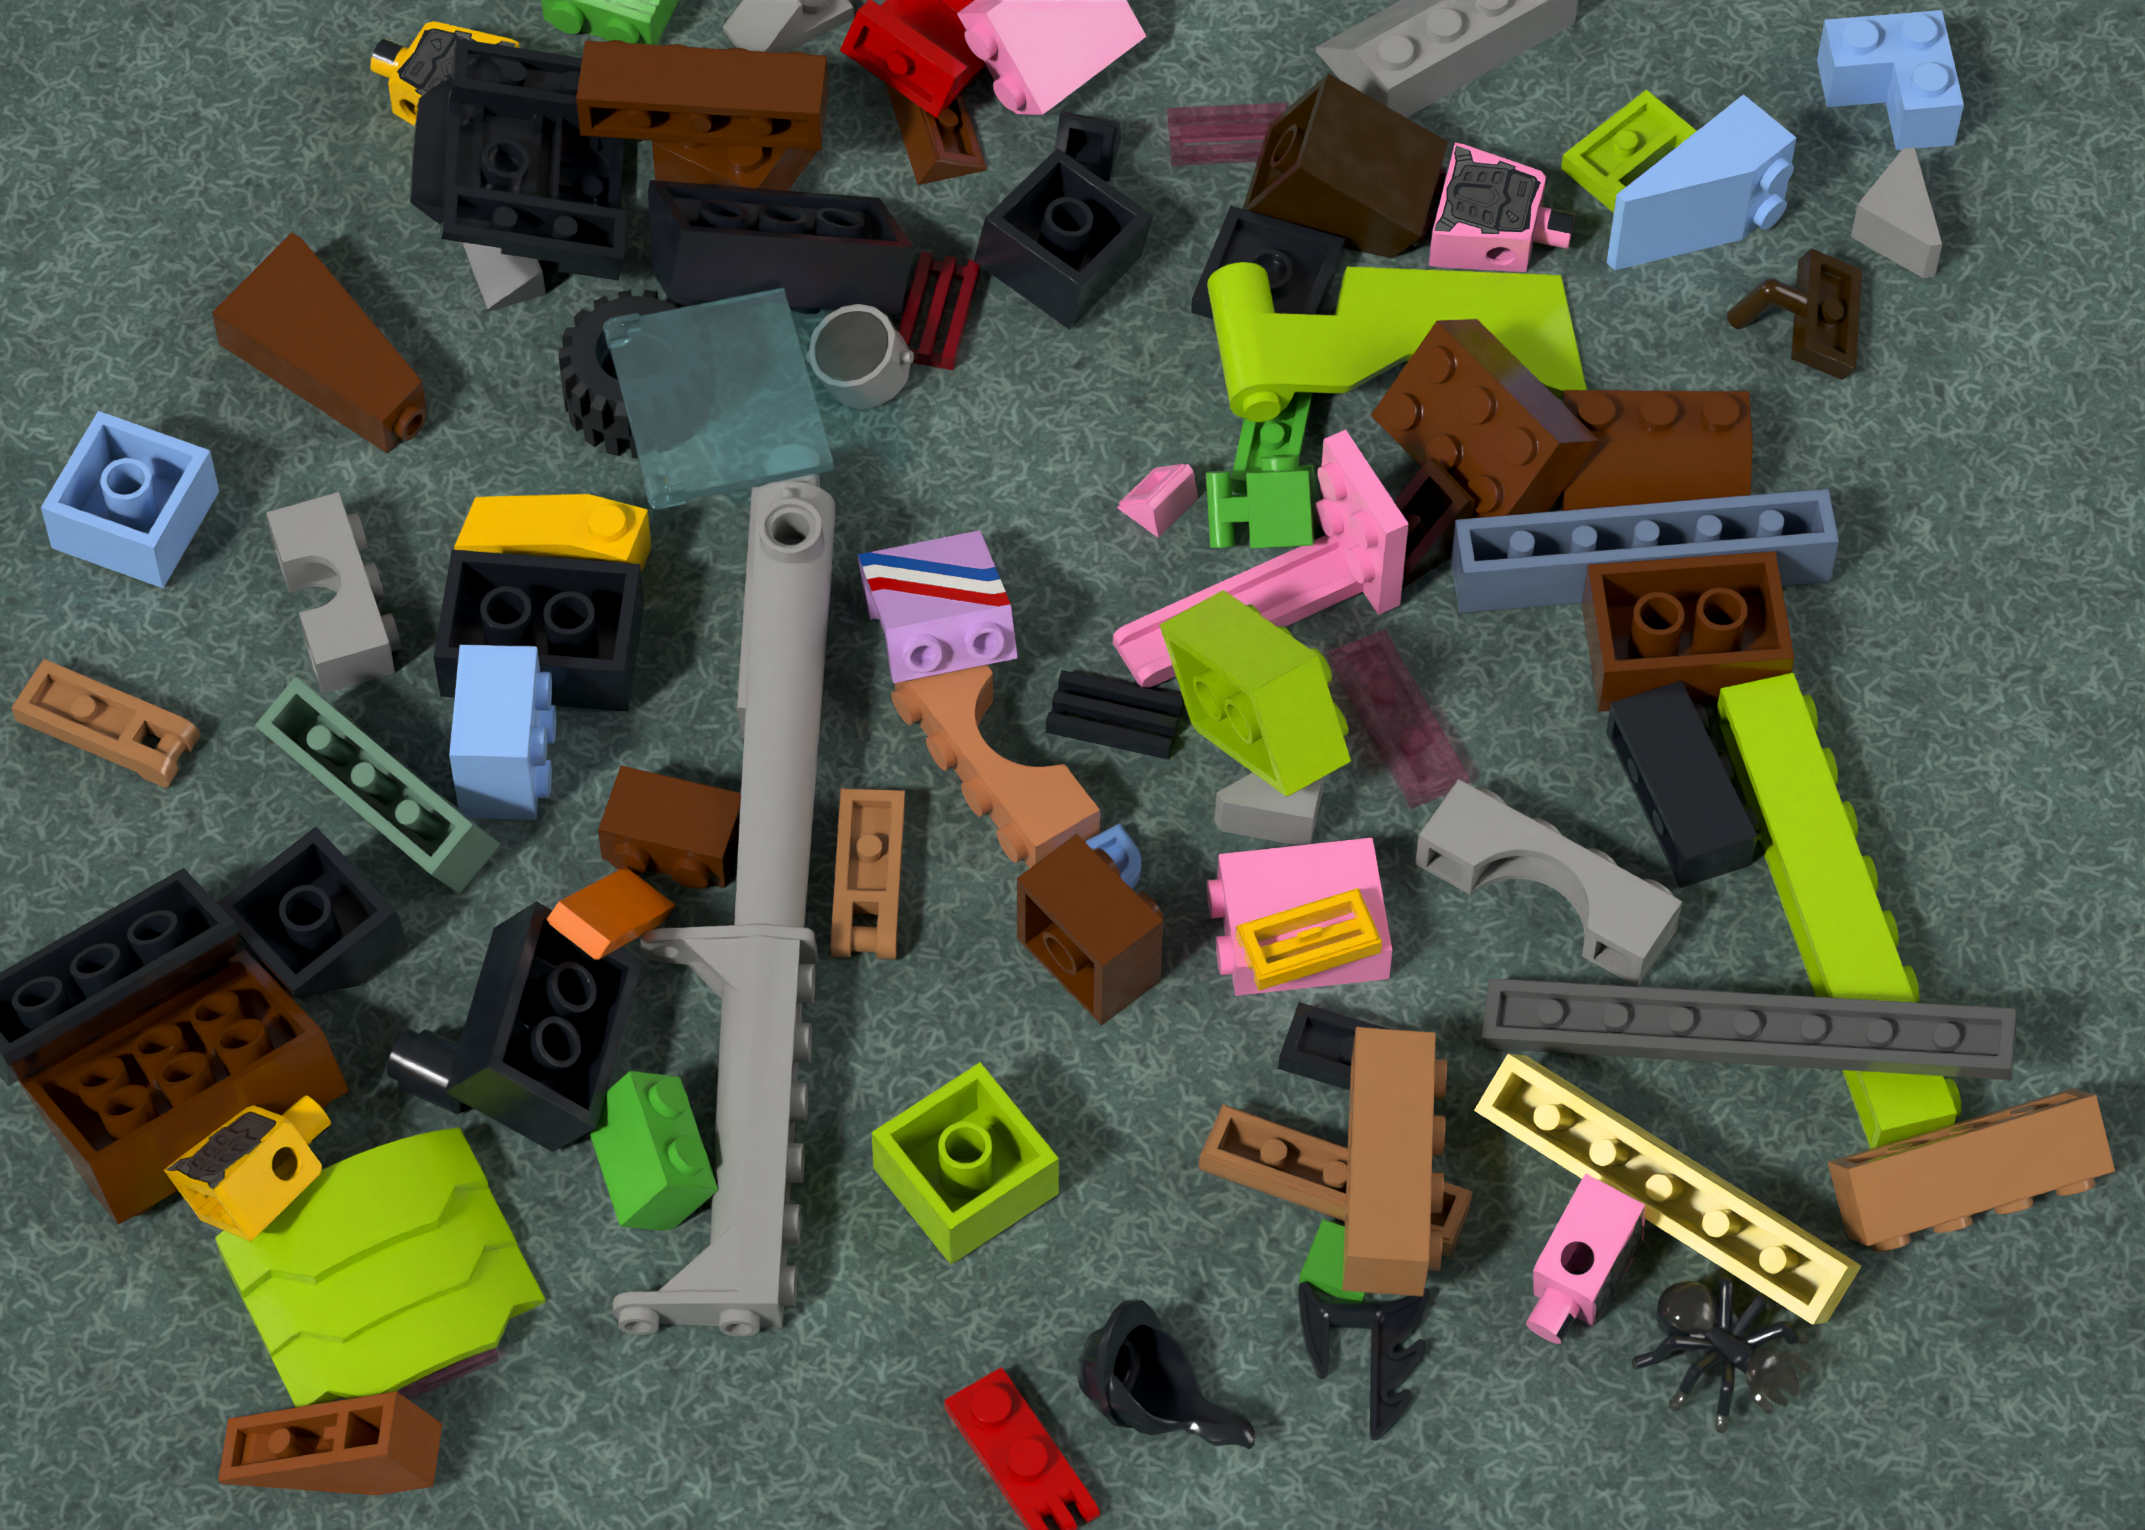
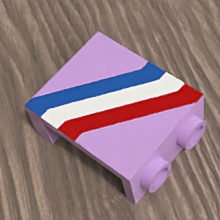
M980 530L858 554L867 614L870 620L880 619L885 633L890 674L893 683L1018 658L1011 603Z

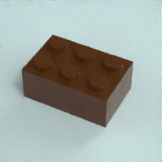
M1478 319L1436 321L1371 414L1376 422L1421 467L1429 458H1435L1475 500L1473 518L1548 512L1599 441Z
M1776 551L1587 565L1581 606L1598 712L1610 711L1611 702L1681 680L1692 702L1699 701L1701 704L1718 703L1721 688L1792 673L1795 658Z

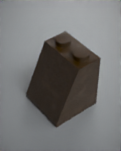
M1328 73L1268 125L1242 209L1345 238L1346 249L1393 259L1409 245L1413 247L1419 245L1430 229L1432 215L1428 213L1432 197L1438 192L1446 176V168L1442 166L1448 141Z

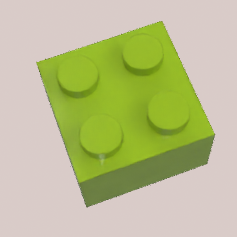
M981 1062L871 1132L874 1170L950 1265L1059 1194L1058 1156Z

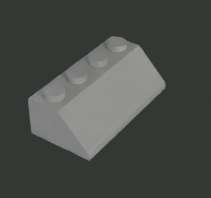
M1400 0L1317 46L1316 53L1341 81L1407 118L1575 23L1578 0Z

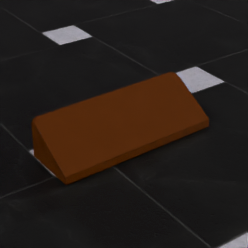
M885 83L917 185L978 173L987 169L962 92L935 118Z

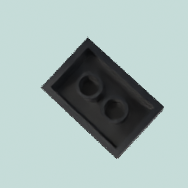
M451 550L434 651V663L440 697L455 698L460 645L537 647L540 672H551V705L629 711L645 605L640 564Z
M536 901L493 929L445 1093L549 1151L554 1152L597 1128L643 962L619 948L601 959L595 960L552 927L547 918L553 910Z

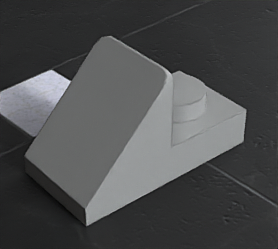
M742 0L724 24L723 31L736 48H743L749 51L788 53L854 18V7L848 0Z

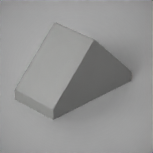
M1915 147L1904 148L1858 203L1851 237L1920 277L1928 278L1935 277L1942 241Z
M1252 772L1216 793L1214 822L1222 832L1298 846L1311 844L1326 776L1286 797Z

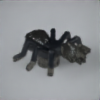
M1718 1268L1716 1270V1284L1720 1292V1306L1717 1305L1713 1293L1704 1284L1683 1281L1669 1286L1659 1297L1655 1317L1659 1328L1668 1337L1655 1350L1635 1356L1632 1359V1365L1634 1369H1642L1662 1362L1672 1351L1685 1350V1357L1690 1367L1680 1387L1669 1400V1408L1673 1411H1678L1691 1395L1701 1375L1713 1377L1722 1375L1715 1429L1717 1432L1725 1433L1728 1429L1734 1392L1735 1368L1746 1374L1750 1398L1765 1413L1771 1414L1774 1406L1761 1392L1774 1403L1787 1407L1788 1399L1779 1389L1787 1391L1793 1397L1797 1396L1799 1392L1798 1376L1794 1368L1785 1362L1792 1363L1804 1374L1810 1372L1811 1365L1792 1350H1785L1780 1353L1772 1350L1756 1352L1755 1348L1778 1337H1783L1786 1343L1790 1345H1805L1810 1341L1807 1332L1794 1331L1791 1324L1785 1321L1775 1323L1744 1337L1745 1331L1761 1311H1770L1778 1302L1763 1293L1758 1294L1741 1317L1738 1318L1732 1312L1733 1280L1729 1277V1271L1724 1268Z

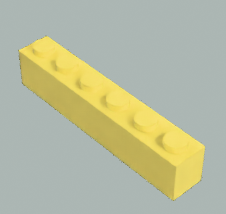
M1507 1054L1474 1110L1578 1177L1583 1178L1586 1173L1645 1204L1646 1220L1812 1325L1829 1321L1861 1268V1265L1526 1055Z

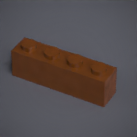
M620 40L607 42L585 41L576 97L580 136L822 151L829 93L827 55H810L799 51L778 53L749 51L743 48H698L682 44H670L667 46L634 44Z

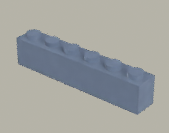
M1829 489L1455 520L1451 566L1459 613L1582 603L1587 565L1776 551L1782 586L1830 582L1839 539Z

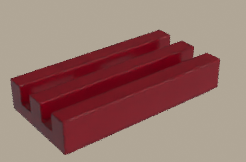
M921 251L899 328V333L904 338L909 350L914 354L913 363L954 370L981 274V267L973 260H968L967 266L957 265V257L945 255L944 261L940 262L933 260V253ZM930 275H939L919 349H912L910 346ZM953 278L961 279L963 282L943 353H934L933 348Z

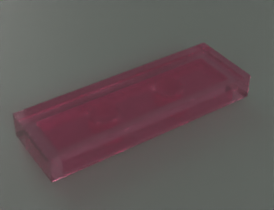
M1386 630L1329 651L1328 662L1411 809L1448 795L1458 779L1469 784V777Z

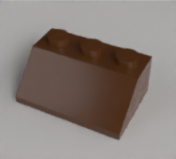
M1563 390L1562 404L1599 441L1561 492L1562 511L1751 495L1753 440L1749 391Z

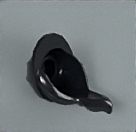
M1132 1299L1123 1301L1113 1310L1106 1324L1088 1336L1084 1343L1082 1355L1078 1358L1080 1364L1078 1373L1079 1387L1084 1395L1088 1397L1090 1403L1108 1419L1111 1425L1134 1428L1136 1431L1148 1435L1185 1430L1188 1434H1197L1214 1446L1235 1444L1251 1449L1255 1445L1254 1428L1243 1413L1227 1406L1211 1403L1203 1397L1195 1369L1184 1346L1169 1332L1163 1330L1156 1313L1143 1300Z

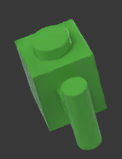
M1294 454L1261 457V467H1252L1246 473L1247 494L1232 495L1231 471L1206 472L1211 548L1235 546L1234 522H1249L1250 548L1312 546L1315 540L1318 539L1317 516L1315 512L1314 464L1299 465L1298 455Z

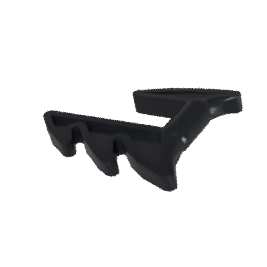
M1302 1282L1298 1289L1300 1325L1306 1352L1318 1378L1325 1379L1328 1375L1329 1327L1371 1329L1369 1436L1371 1440L1377 1441L1398 1422L1411 1402L1412 1393L1407 1389L1402 1390L1392 1398L1388 1396L1400 1387L1419 1364L1426 1350V1342L1419 1339L1411 1347L1398 1353L1394 1351L1408 1340L1419 1325L1429 1301V1290L1427 1288L1424 1289L1423 1297L1406 1296L1401 1300L1383 1303L1327 1301L1317 1295L1309 1283Z

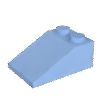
M1743 94L1616 195L1606 263L1614 270H1619L1739 241L1757 227L1763 230L1769 229L1781 218L1787 207L1785 196L1788 180L1794 170L1792 159L1797 137Z

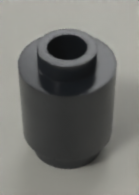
M411 1029L406 1030L396 1042L387 1065L388 1077L398 1081L400 1090L454 1114L462 1113L467 1104L445 1093L459 1043L428 1029L420 1033Z

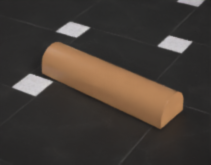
M1222 1105L1199 1158L1200 1171L1345 1221L1347 1147L1233 1107ZM1444 1182L1441 1213H1431L1430 1230L1442 1231V1256L1451 1258L1467 1219L1473 1191Z

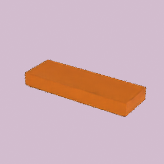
M625 866L560 900L547 920L552 927L592 958L599 960L640 937L646 931L661 925L676 905Z

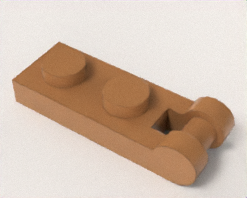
M46 659L42 660L11 707L15 721L137 772L143 779L164 788L169 787L177 775L179 768L176 763L182 753H190L201 737L199 729L189 720ZM148 733L161 739L155 749L141 744Z
M841 789L831 929V958H851V952L876 953L877 959H897L905 791ZM853 914L878 915L877 927L853 926Z

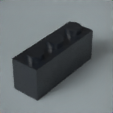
M1682 680L1611 702L1606 734L1679 887L1683 888L1751 866L1756 842L1761 839L1759 821L1755 811L1749 804L1743 806L1734 789L1736 781L1733 767L1724 752H1716L1709 738L1710 724L1701 702L1691 701Z

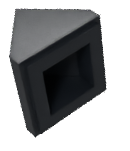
M1061 111L1055 149H1060L1099 178L1109 182L1121 144L1120 122Z

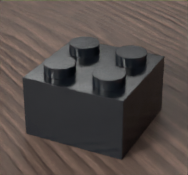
M1056 148L985 217L974 262L1070 330L1141 257L1153 215L1063 151Z

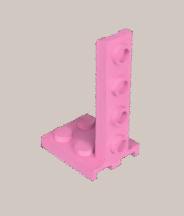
M1347 430L1325 438L1323 442L1322 467H1319L1317 471L1320 493L1319 501L1315 503L1317 522L1325 536L1316 539L1312 546H1300L1120 627L1114 633L1113 645L1140 687L1148 689L1176 676L1159 624L1222 590L1245 605L1252 604L1262 617L1277 627L1280 625L1286 627L1361 592L1365 594L1378 615L1400 606L1408 522Z

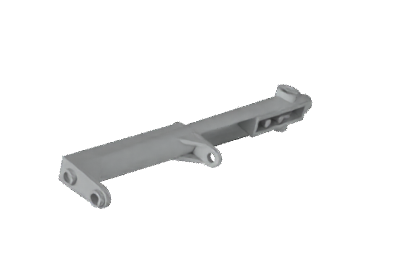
M783 448L772 453L768 461L766 485L752 487L737 700L742 738H744L734 925L660 928L646 931L640 937L639 950L643 957L659 963L688 965L722 999L713 1169L718 1191L712 1195L710 1246L659 1291L626 1292L614 1297L612 1315L618 1320V1328L623 1332L634 1335L655 1333L659 1329V1324L719 1326L721 1332L730 1336H752L759 1332L760 1327L782 1328L784 1306H796L797 1267L787 1266L788 1244H799L801 1236L800 1204H791L792 1183H803L805 1169L804 1143H794L795 1122H807L808 1084L798 1083L799 1062H810L811 1023H801L802 1004L814 1003L817 946L815 933L808 928H804L831 592L836 506L832 496L820 488V461L818 456L802 448Z

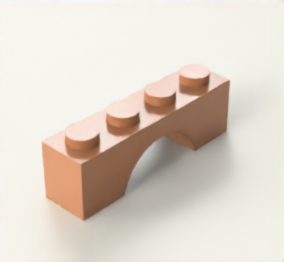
M988 665L895 683V691L891 693V698L898 714L906 724L912 725L917 722L928 736L926 744L932 758L942 770L946 771L952 767L963 781L961 790L969 807L979 817L985 814L990 816L999 828L996 831L998 841L1012 862L1018 863L1023 860L1031 868L1075 834H1078L1084 841L1100 834V809L1065 764L1046 767L1017 764L997 754L982 738L978 725L993 703V672Z

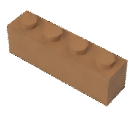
M1356 1027L1350 1073L1342 1291L1423 1297L1427 1272L1440 1271L1442 1231L1430 1230L1431 1213H1441L1444 1173L1432 1172V1155L1443 1156L1446 1118L1445 1116L1433 1115L1434 1099L1445 1098L1447 1060L1435 1059L1436 1033Z
M2074 1088L1828 1161L1844 1229L1848 1238L1866 1246L1871 1245L1872 1251L1875 1252L1888 1251L1905 1246L1911 1242L1910 1233L1933 1227L1935 1233H1945L1965 1228L1973 1223L1971 1215L1994 1208L1996 1214H2009L2025 1210L2034 1205L2033 1196L2055 1190L2059 1196L2081 1193L2096 1186L2095 1177L2115 1172L2097 1096Z

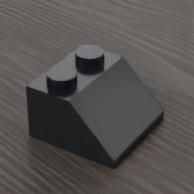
M314 827L218 902L221 908L235 921L240 931L239 937L295 997L359 986L409 947L397 911L317 827Z

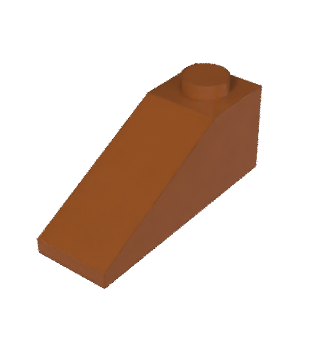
M397 1391L229 1418L218 1482L229 1485L363 1495H384L430 1488L434 1486L442 1423Z

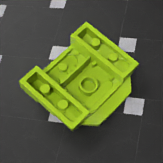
M460 1127L422 1133L396 1140L359 1153L323 1169L321 1174L251 1242L224 1230L215 1237L219 1254L296 1408L328 1403L340 1397L352 1399L398 1391L444 1367L496 1348L504 1334L509 1319L546 1303V1299L518 1248L517 1241L488 1187V1181Z

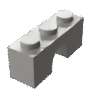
M339 492L266 512L272 543L288 592L291 593L309 587H325L337 593L326 605L299 613L305 644L321 693H329L395 674L391 652L402 649L392 613L380 616L376 601L385 599L375 563L363 565L359 553L360 550L368 549L358 513L346 515Z

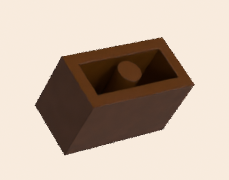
M621 765L598 828L601 857L603 860L609 861L616 869L619 870L626 866L636 875L644 873L645 870L671 875L677 883L692 889H702L708 884L725 888L738 851L741 793Z

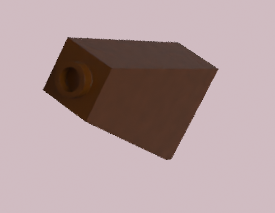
M293 232L212 312L219 345L387 454L401 439L405 441L411 440L423 427L427 409L422 380L303 239Z

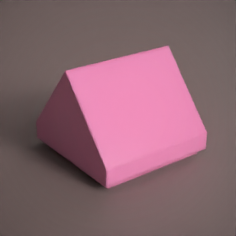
M1189 464L1156 467L1119 502L1120 505L1117 508L1159 538L1198 500L1194 471Z

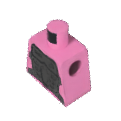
M1455 143L1432 231L1429 266L1527 272L1534 242L1569 249L1576 213L1542 207L1546 176L1542 171L1465 144Z
M1585 1173L1533 1270L1534 1295L1540 1299L1526 1321V1325L1531 1331L1552 1343L1561 1344L1575 1318L1591 1326L1594 1325L1644 1243L1645 1204ZM1580 1271L1584 1272V1274L1574 1275L1571 1272Z

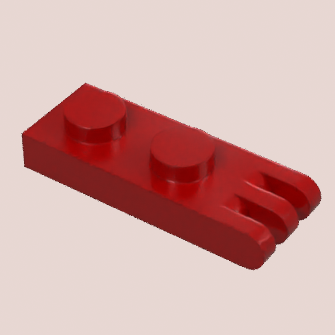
M1002 1367L944 1400L946 1412L1027 1530H1049L1043 1519L1051 1516L1059 1530H1077L1076 1522L1066 1507L1072 1502L1087 1523L1100 1517V1511L1094 1499Z

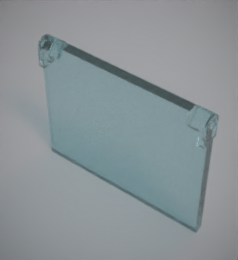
M784 288L639 316V313L623 315L608 319L603 324V331L607 346L611 352L650 507L654 509L687 504L686 500L834 470L833 459Z

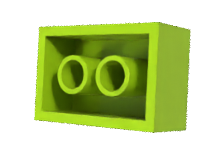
M1224 590L1159 624L1193 727L1199 734L1277 791L1288 797L1351 762L1344 736L1349 732L1348 725L1343 713L1332 700L1327 684L1332 681V673L1326 659L1318 649L1314 647L1309 649L1293 638L1287 628L1282 625L1277 627L1262 617L1252 604L1245 605Z

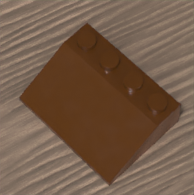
M246 949L217 965L215 970L207 976L193 979L165 995L150 1009L136 1012L108 1028L93 1042L79 1045L56 1058L36 1075L18 1080L92 1194L118 1225L132 1217L147 1213L155 1207L157 1202L178 1191L164 1169L245 1108L254 1105L283 1115L302 1097L307 1095L324 1110L330 1102L349 1092L323 1030Z

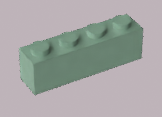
M296 676L255 724L261 732L427 872L459 894L500 846L498 841L340 709Z

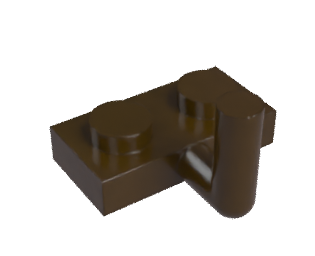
M1811 248L1798 259L1796 288L1773 278L1765 279L1727 312L1728 322L1735 329L1746 328L1772 305L1794 313L1791 359L1843 380L1856 369L1862 269Z

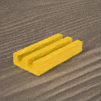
M1359 888L1236 926L1235 937L1239 946L1243 947L1245 951V961L1248 968L1254 972V982L1258 991L1379 954L1382 949V940ZM1354 913L1355 916L1353 919L1324 928L1318 926L1298 932L1295 937L1260 947L1258 944L1260 941L1346 914Z

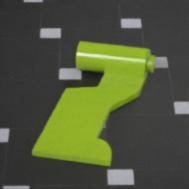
M1240 262L1226 265L1216 270L1207 281L1230 409L1235 415L1252 422H1265L1275 418L1288 406L1295 392L1347 393L1402 362L1409 361L1435 322L1440 320L1478 319L1557 398L1562 399L1563 390H1587L1561 275L1347 266L1343 275L1335 316L1275 313L1267 272L1263 267L1254 263Z

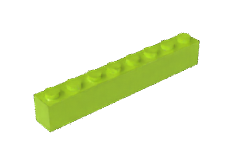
M1794 673L1721 688L1715 720L1744 801L1753 808L1758 818L1761 829V839L1759 842L1815 997L1918 1003L1919 986L1914 970L1910 965L1902 966L1896 950L1899 944V936L1894 916L1890 910L1882 911L1876 896L1878 877L1874 862L1869 855H1861L1855 839L1858 836L1855 811L1849 801H1841L1837 791L1838 770L1834 755L1829 747L1821 748L1817 737L1818 716L1812 697L1809 694H1801ZM1842 1070L1870 1149L1954 1124L1956 1117L1961 1115V1099L1957 1085L1952 1078L1944 1079V1076Z

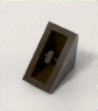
M1429 458L1394 501L1408 522L1402 589L1451 558L1455 520L1473 519L1475 500L1435 458Z

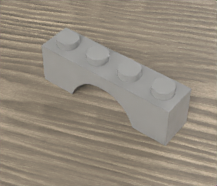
M1458 779L1418 837L1415 864L1470 895L1488 884L1506 879L1533 880L1548 885L1560 892L1573 905L1581 919L1584 930L1582 957L1636 987H1639L1677 930L1682 901L1675 898L1664 885L1651 879L1642 880L1617 866L1615 861L1606 853L1593 848L1586 849L1562 836L1551 823L1540 818L1531 819L1507 806L1502 798L1486 788H1474Z

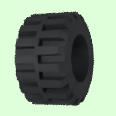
M631 290L618 292L619 299L612 301L603 296L593 301L594 310L592 312L582 309L575 315V327H566L562 336L563 347L559 348V366L566 412H569L570 423L576 432L581 429L584 430L585 441L593 447H596L601 440H604L606 453L618 457L622 447L631 448L632 458H645V448L656 447L658 456L671 453L670 442L677 439L682 446H685L692 441V425L702 431L709 422L708 410L714 411L717 386L714 349L707 325L701 326L700 315L693 308L683 311L682 304L673 301L671 298H667L665 301L658 299V291L644 290L643 296H632ZM638 362L652 363L666 369L660 376L639 383L623 382L609 376L622 366Z

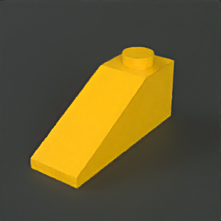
M591 494L475 497L454 546L455 550L640 564L641 572L652 548L648 509Z

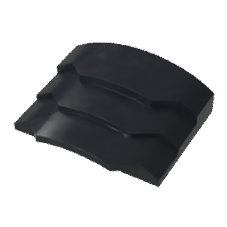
M457 38L451 77L433 87L418 100L412 156L410 203L440 224L441 239L500 248V254L557 262L558 272L619 280L625 261L628 210L620 209L625 138L580 136L576 97L582 58Z

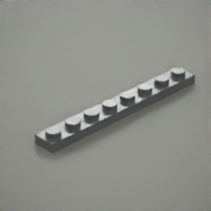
M1489 978L1481 1038L1485 1049L2012 1080L2018 1019L2016 1008Z

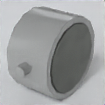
M855 304L841 307L821 321L812 333L806 359L818 379L833 397L846 406L862 410L879 407L897 395L908 380L914 354L909 350L904 338L885 314L875 307Z

